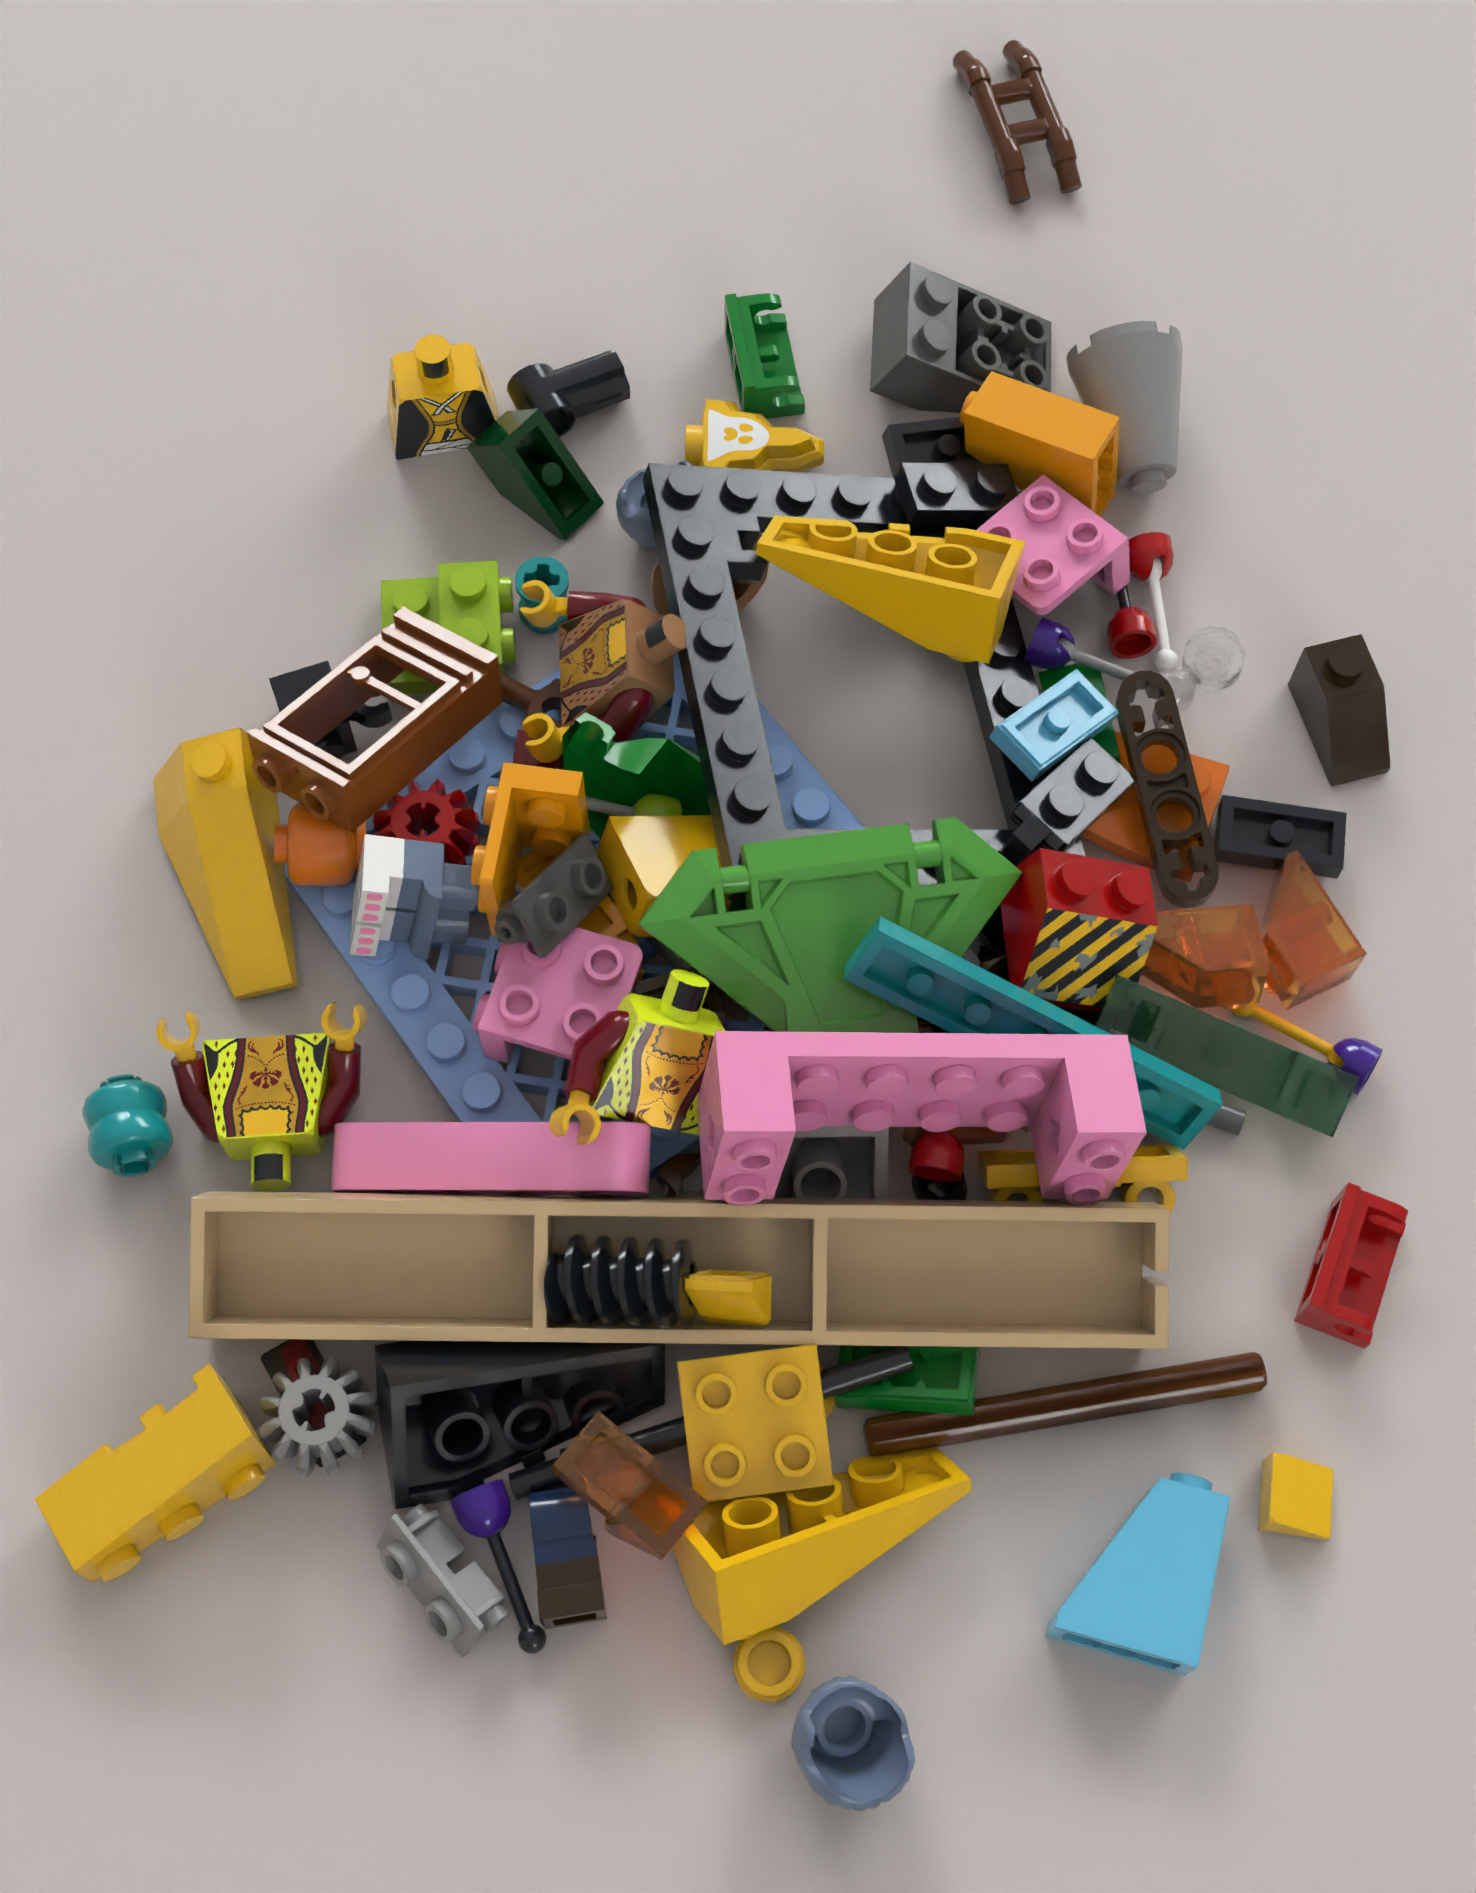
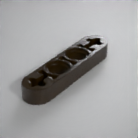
M1138 671L1130 674L1121 683L1115 702L1116 709L1119 711L1117 720L1130 772L1136 778L1133 784L1159 888L1163 896L1171 904L1181 908H1194L1204 904L1211 897L1219 879L1218 863L1174 691L1169 681L1161 674L1153 671ZM1137 690H1145L1148 698H1159L1155 702L1152 712L1155 728L1144 733L1146 721L1143 709L1140 705H1129L1134 701ZM1167 725L1169 729L1161 727ZM1134 732L1142 733V734L1139 735V736H1136ZM1152 745L1166 746L1173 751L1177 765L1166 774L1152 773L1144 767L1141 761L1142 752ZM1167 803H1178L1189 811L1191 825L1180 833H1170L1159 826L1156 820V811ZM1193 841H1197L1198 846L1189 847L1187 858L1192 872H1203L1205 876L1200 878L1196 891H1188L1185 882H1174L1172 878L1178 875L1181 867L1178 849ZM1163 848L1175 850L1168 854H1165Z

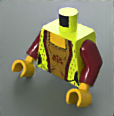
M674 969L670 972L662 999L635 993L628 994L622 999L616 1011L608 1012L583 1033L574 1043L563 1092L569 1098L568 1104L557 1108L549 1118L551 1132L556 1137L565 1136L569 1127V1119L572 1114H575L581 1125L577 1135L578 1145L591 1143L597 1138L601 1129L600 1116L649 1124L653 1127L699 1136L697 1099L715 1031H725L717 1014L702 1008L709 988L708 980L694 972Z
M335 1001L328 1005L322 1013L321 1025L325 1033L204 1040L203 1052L195 1051L193 1044L200 1032V1021L191 1011L185 1013L186 1022L190 1028V1036L184 1040H177L169 1035L164 1016L159 1021L156 1028L157 1039L165 1049L175 1052L176 1055L170 1062L183 1107L205 1139L220 1143L229 1159L251 1160V1187L259 1191H281L291 1187V1157L322 1153L326 1136L334 1133L335 1124L344 1122L360 1096L361 1046L355 1043V1035L362 1031L368 1019L367 1011L361 1004L358 1003L354 1006V1024L352 1029L342 1028L337 1023L335 1018L337 1004Z

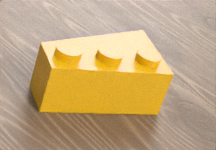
M210 1363L191 1376L198 1389L173 1409L166 1412L162 1404H155L139 1417L146 1430L112 1450L110 1445L101 1446L34 1499L74 1572L90 1582H94L100 1577L102 1581L106 1582L125 1574L140 1562L142 1558L139 1554L140 1551L163 1536L167 1541H170L190 1532L203 1521L204 1515L202 1511L227 1496L228 1500H235L250 1493L265 1480L266 1476L263 1472L276 1464L237 1396Z

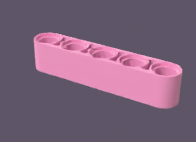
M549 1122L337 1123L334 1125L331 1191L336 1193L648 1195L651 1126L636 1122H601V1129L597 1138L591 1143L578 1145L577 1135L580 1131V1122H569L566 1135L556 1137L551 1132Z

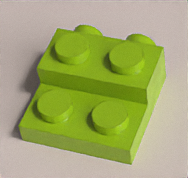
M498 560L438 564V577L381 580L382 630L394 623L393 615L402 607H405L498 655L500 673L506 675L505 665L516 664L514 628H503V613H514L511 576L500 577ZM404 670L387 684L405 695L434 693L440 688L408 670Z

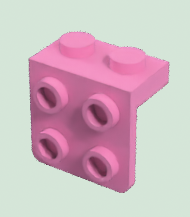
M1044 474L976 530L1025 541L1024 553L1012 596L1037 615L1050 613L1090 578L1113 596L1130 582L1129 538Z
M575 927L545 958L539 959L531 942H515L514 944L502 942L495 962L497 977L491 993H484L482 995L473 1021V1030L479 1033L484 1057L509 1064L515 1045L518 1044L571 1060L575 1041L608 1012L616 1011L622 999L633 992L643 963L641 948L636 944Z

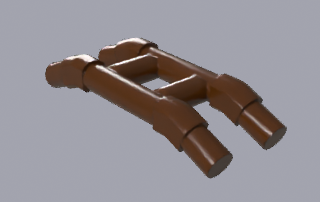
M1011 40L1005 44L1003 56L1011 65V70L1017 76V79L991 84L990 75L983 63L974 58L969 51H959L953 58V67L961 75V81L966 86L969 95L973 97L995 151L994 156L999 167L1001 179H1004L1009 203L1013 205L1019 204L1031 198L1024 172L1026 168L1019 145L1046 140L1045 145L1050 155L1052 167L1055 168L1061 193H1071L1080 189L1082 184L1076 164L1077 155L1073 140L1068 129L1063 125L1042 76L1041 65L1033 52L1025 48L1017 40ZM1029 100L1037 119L1008 125L1000 106Z

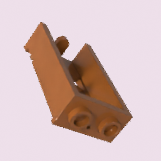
M402 607L393 615L394 623L381 630L378 636H374L267 722L261 730L253 727L247 732L254 761L252 768L255 776L264 787L272 792H282L303 804L317 818L322 820L329 819L350 832L355 831L503 703L498 655L405 607ZM404 670H408L440 688L423 703H420L387 684ZM377 693L412 711L350 764L314 746Z

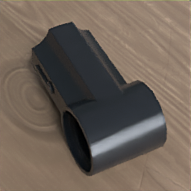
M611 350L556 370L542 363L528 365L515 373L507 385V392L516 410L539 408L559 437L572 428L576 418L630 399V385L624 366L617 353H612Z

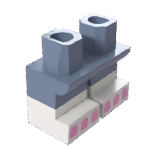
M365 834L352 899L350 955L376 956L379 940L409 942L413 954L426 960L428 959L432 942L465 945L469 927V911H474L478 896V886L471 883V866L444 863L443 843Z

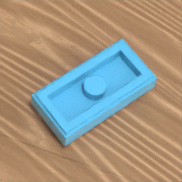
M1076 669L999 723L989 738L1033 782L1077 750L1090 737L1093 738L1111 725L1119 711Z

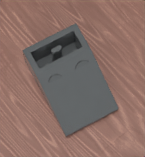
M909 262L874 299L870 392L916 410L954 413L961 412L968 394L971 391L978 392L991 371L1051 392L1052 322Z

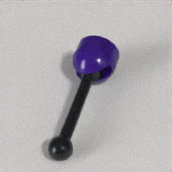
M503 1479L494 1480L454 1497L450 1500L457 1521L465 1532L475 1537L487 1538L521 1628L518 1635L519 1646L524 1652L534 1654L544 1648L546 1633L541 1626L533 1622L500 1533L509 1521L511 1504Z

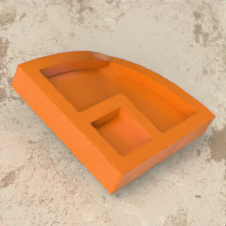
M1114 731L1121 765L1130 772L1121 733ZM1152 745L1141 754V761L1144 767L1155 774H1166L1177 765L1173 751L1163 745ZM1190 754L1208 828L1210 829L1229 774L1230 765ZM1132 784L1125 794L1081 836L1123 858L1155 870L1134 784ZM1167 803L1156 811V820L1165 831L1180 833L1191 825V815L1183 805ZM1193 841L1178 849L1181 867L1175 878L1191 883L1194 872L1190 869L1187 852L1190 846H1198L1197 841ZM1163 848L1165 854H1168L1175 850Z

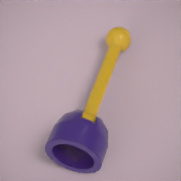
M1237 993L1230 1001V1009L1234 1015L1242 1018L1251 1016L1325 1055L1331 1078L1340 1086L1357 1095L1362 1091L1383 1052V1049L1358 1038L1343 1039L1332 1045L1256 1005L1255 999L1249 993Z

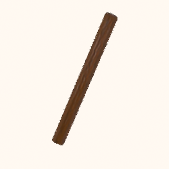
M1249 1352L975 1399L974 1415L905 1411L869 1417L865 1420L863 1433L869 1455L871 1457L1259 1392L1267 1385V1373L1261 1355L1256 1352Z

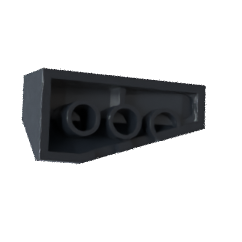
M399 1341L375 1345L377 1407L395 1510L419 1504L425 1505L451 1500L470 1489L485 1484L484 1479L520 1462L523 1463L524 1468L546 1460L544 1451L576 1436L581 1435L591 1439L665 1404V1343Z

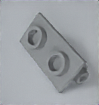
M419 1504L405 1514L402 1519L397 1513L390 1518L377 1545L381 1552V1561L386 1572L398 1585H407L424 1607V1616L432 1632L443 1642H451L463 1658L469 1653L483 1629L488 1634L508 1618L509 1613L502 1606L506 1600L505 1596L497 1589L476 1561H473L456 1574L448 1567V1565L465 1553L466 1548L445 1523L437 1510L428 1512L423 1504Z

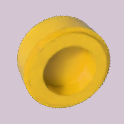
M775 1626L766 1629L752 1638L742 1639L739 1642L734 1654V1676L741 1690L753 1700L762 1703L780 1702L791 1696L802 1681L805 1671L803 1649L790 1632Z

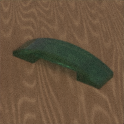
M1119 975L1115 976L1094 1025L1112 1035H1128L1129 1044L1215 1088L1332 1138L1359 1079L1355 1075L1266 1039Z

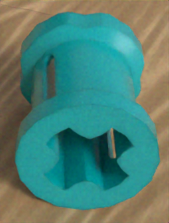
M546 556L533 557L525 561L518 568L515 575L516 592L521 598L518 605L519 608H534L542 602L527 598L521 590L522 585L531 580L544 582L556 597H568L566 595L569 588L568 572L564 565L556 559ZM519 610L521 621L531 631L540 634L554 633L559 629L558 626L567 621V616H559L556 622L549 627L540 628L531 624Z

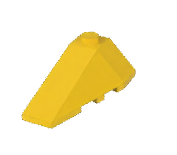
M774 516L757 542L756 554L922 647L947 654L956 661H979L989 664L1002 634L1025 548V541L967 528L945 527L944 538L911 536L909 524L889 523L888 530L865 533L857 532L856 526L847 520Z

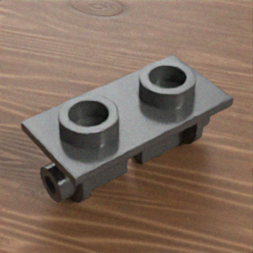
M587 833L581 834L560 855L555 857L550 865L511 901L512 905L503 907L497 913L494 931L502 942L506 944L531 942L539 959L545 958L614 889Z

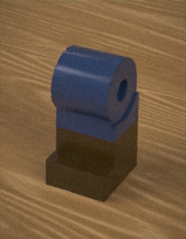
M586 1485L529 1493L530 1520L538 1588L539 1620L544 1630L607 1619L596 1535H593Z

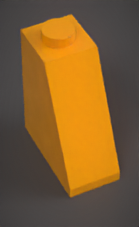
M993 371L990 372L978 392L971 391L968 394L960 412V424L964 425L965 451L984 464H1007L1015 486L1022 491L1044 474L1102 518L1117 492L1120 417Z

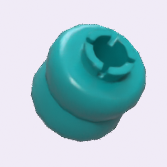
M131 1074L117 1075L108 1078L107 1082L103 1081L99 1089L86 1098L82 1114L90 1130L88 1152L95 1164L111 1169L115 1175L122 1174L123 1177L138 1176L149 1172L148 1169L153 1170L157 1165V1161H160L170 1152L173 1144V1135L165 1119L167 1100L161 1088L153 1083L143 1081L139 1076L134 1078V1075Z

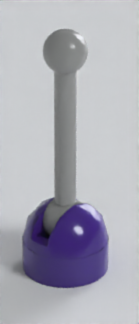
M1042 617L1039 621L1025 656V661L1031 663V665L1047 670H1055L1064 667L1070 661H1074L1123 681L1130 674L1135 673L1124 667L1077 650L1070 630L1062 624Z

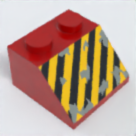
M1039 848L1016 866L1023 873L1000 903L1009 982L1057 1007L1122 1016L1129 1011L1158 928L1150 869L1143 866Z

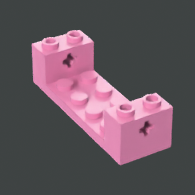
M715 1031L697 1099L704 1200H725L729 1204L739 1206L752 1205L765 1199H773L796 1131H813L823 1126L854 1125L858 1130L865 1132L881 1131L889 1127H922L931 1132L948 1131L955 1127H988L996 1132H1010L1022 1127H1030L1042 1199H1066L1069 1203L1077 1205L1091 1204L1101 1199H1108L1147 1133L1128 1035Z

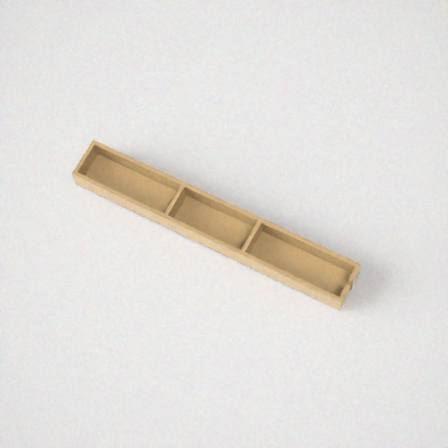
M209 1191L191 1197L188 1338L1169 1349V1285L1155 1277L1142 1276L1143 1265L1155 1272H1169L1170 1209L1155 1202H1094L1077 1205L1068 1201L765 1199L752 1205L739 1206L729 1204L725 1200H704V1197ZM574 1234L582 1235L585 1238L588 1255H592L594 1244L599 1236H608L611 1239L614 1256L619 1255L622 1241L626 1237H634L638 1242L640 1257H645L651 1239L660 1238L664 1242L667 1259H672L676 1242L679 1239H687L690 1242L693 1260L696 1262L698 1272L706 1269L759 1271L768 1272V1275H772L771 1320L765 1326L715 1324L705 1322L697 1312L690 1330L683 1327L680 1321L671 1328H661L654 1323L653 1319L644 1327L633 1326L628 1323L627 1319L616 1326L603 1323L600 1317L591 1324L580 1323L574 1317L564 1323L555 1322L549 1316L544 1297V1276L547 1263L554 1252L566 1253L569 1239Z

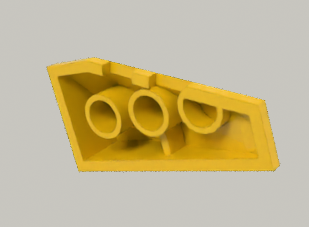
M241 727L181 742L153 778L158 835L231 993L237 1000L298 987L285 864L274 863L275 824L280 825L277 793L264 787L255 776L252 768L254 761L248 735Z
M931 1447L881 1456L855 1458L849 1464L848 1472L833 1474L834 1485L701 1503H694L693 1490L689 1489L658 1500L657 1503L661 1520L693 1605L722 1644L726 1645L737 1640L752 1638L761 1631L793 1619L972 1491L971 1478L938 1447Z

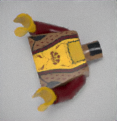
M539 580L527 581L521 587L523 593L529 599L542 601L540 605L534 608H519L531 624L536 627L545 628L555 623L559 616H567V621L558 626L562 727L557 728L552 718L547 714L537 713L527 717L522 722V728L529 738L534 739L525 743L528 751L536 760L542 763H551L557 760L563 753V734L585 712L612 727L615 732L612 741L616 743L630 741L647 717L669 701L675 691L673 655L686 648V624L674 614L663 616L648 609L644 602L638 598L607 592L569 591L568 597H556L544 582Z

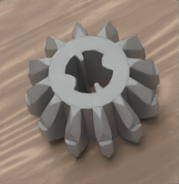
M328 1356L322 1364L319 1375H315L308 1358H300L297 1361L300 1379L292 1383L285 1374L278 1372L273 1376L272 1381L279 1391L283 1393L282 1397L267 1396L260 1398L258 1406L261 1411L276 1418L265 1422L258 1428L259 1436L263 1441L274 1442L279 1440L271 1453L272 1458L279 1465L289 1462L297 1455L296 1472L302 1477H309L314 1470L317 1458L321 1457L324 1469L329 1476L338 1474L340 1469L336 1453L344 1449L348 1456L355 1461H359L364 1456L363 1450L353 1439V1436L355 1434L368 1437L376 1434L377 1425L375 1421L361 1415L376 1407L377 1400L373 1392H357L364 1381L362 1373L357 1368L347 1371L339 1378L340 1363L337 1358ZM323 1403L329 1412L324 1418L326 1427L314 1431L307 1421L312 1418L311 1406Z

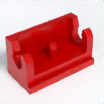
M1348 1182L1331 1203L1294 1321L1365 1349L1369 1346L1398 1244L1405 1230L1408 1210L1395 1202L1363 1191L1360 1186Z

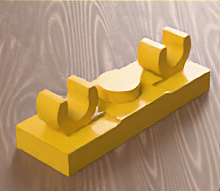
M1171 1143L1140 1144L1115 1187H1121V1202H1137L1138 1195L1143 1189L1154 1187L1158 1190V1204L1169 1208L1170 1212H1172L1176 1200L1175 1192L1167 1181L1188 1180V1157ZM1034 1149L978 1151V1174L986 1188L991 1189L989 1200L1006 1201L1013 1193H1023L1027 1195V1201H1043L1040 1192L1036 1188L1040 1187Z

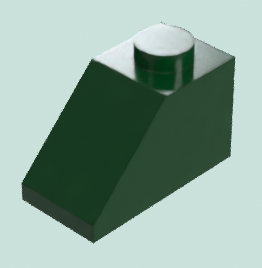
M539 408L506 411L466 447L500 495L560 540H566L604 504L600 495Z

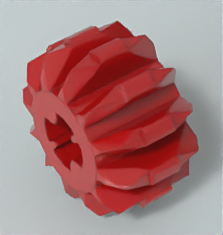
M439 778L434 781L428 791H421L420 785L412 780L408 784L409 794L404 797L396 794L386 803L387 810H380L374 813L372 822L375 831H377L374 835L443 843L444 863L467 865L465 857L473 856L475 847L480 845L479 838L475 835L480 828L477 812L474 809H468L467 796L461 789L447 794L445 784Z

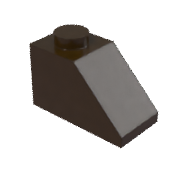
M1362 634L1305 647L1287 685L1330 786L1387 773L1391 766L1384 684Z

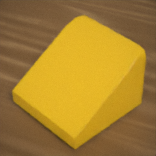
M706 1269L690 1274L688 1278H685V1291L699 1316L705 1322L765 1326L770 1323L772 1275H768V1272Z
M1271 1452L1262 1460L1258 1530L1328 1541L1331 1533L1334 1469L1287 1454Z

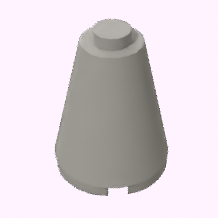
M1134 321L1107 327L1091 334V346L1079 354L1077 344L1069 350L1066 357L1068 372L1082 404L1120 417L1117 469L1119 484L1126 488H1132V491L1136 494L1153 493L1163 489L1167 485L1166 480L1173 477L1177 471L1183 351L1179 330L1169 325V334L1158 332L1156 321Z

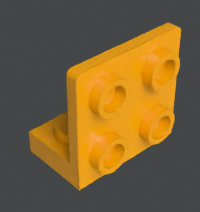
M503 762L499 786H488L484 801L483 822L484 825L490 826L486 846L477 845L475 847L471 866L472 885L480 886L478 911L479 913H486L492 936H496L494 926L497 913L503 907L512 905L511 901L514 896L523 847H531L543 855L557 857L581 834L587 833L588 837H590L591 831L583 772Z

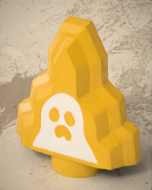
M705 399L701 425H686L685 461L693 466L805 472L824 464V440L798 428L773 427L762 414L739 411L735 402Z

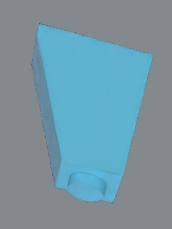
M1171 1473L1170 1479L1160 1477L1147 1491L1049 1620L1045 1636L1183 1676L1198 1668L1231 1496L1211 1491L1213 1484L1199 1476L1186 1473Z

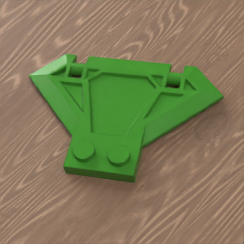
M957 817L932 820L933 840L913 843L909 823L741 844L742 865L720 868L716 848L693 850L637 924L774 1032L919 1033L918 1016L844 980L845 963L879 916L962 957L1023 872ZM935 867L937 883L919 886L917 869ZM745 892L747 909L726 912L724 894Z

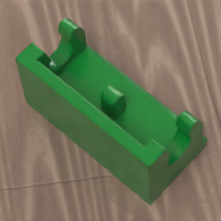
M772 293L736 297V294L725 295L724 333L741 411L759 413L766 419L805 414V402L801 394L787 331L786 316L783 313H769L763 316L756 315L763 310L781 308L780 296Z

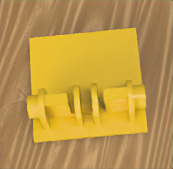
M816 1344L677 1361L694 1503L834 1485Z

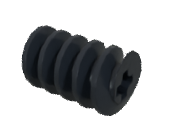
M574 1234L569 1239L566 1253L554 1252L547 1263L544 1276V1297L551 1320L564 1323L574 1317L580 1323L591 1324L600 1317L603 1323L616 1326L627 1319L628 1323L633 1326L644 1327L653 1319L654 1323L661 1328H671L680 1321L683 1327L690 1330L697 1310L685 1291V1278H688L690 1274L698 1272L696 1262L693 1260L690 1242L687 1239H679L676 1242L672 1259H667L664 1242L660 1238H653L649 1242L645 1257H640L637 1240L634 1237H626L622 1241L619 1255L614 1256L611 1239L608 1236H599L594 1244L592 1255H588L585 1238L582 1235Z

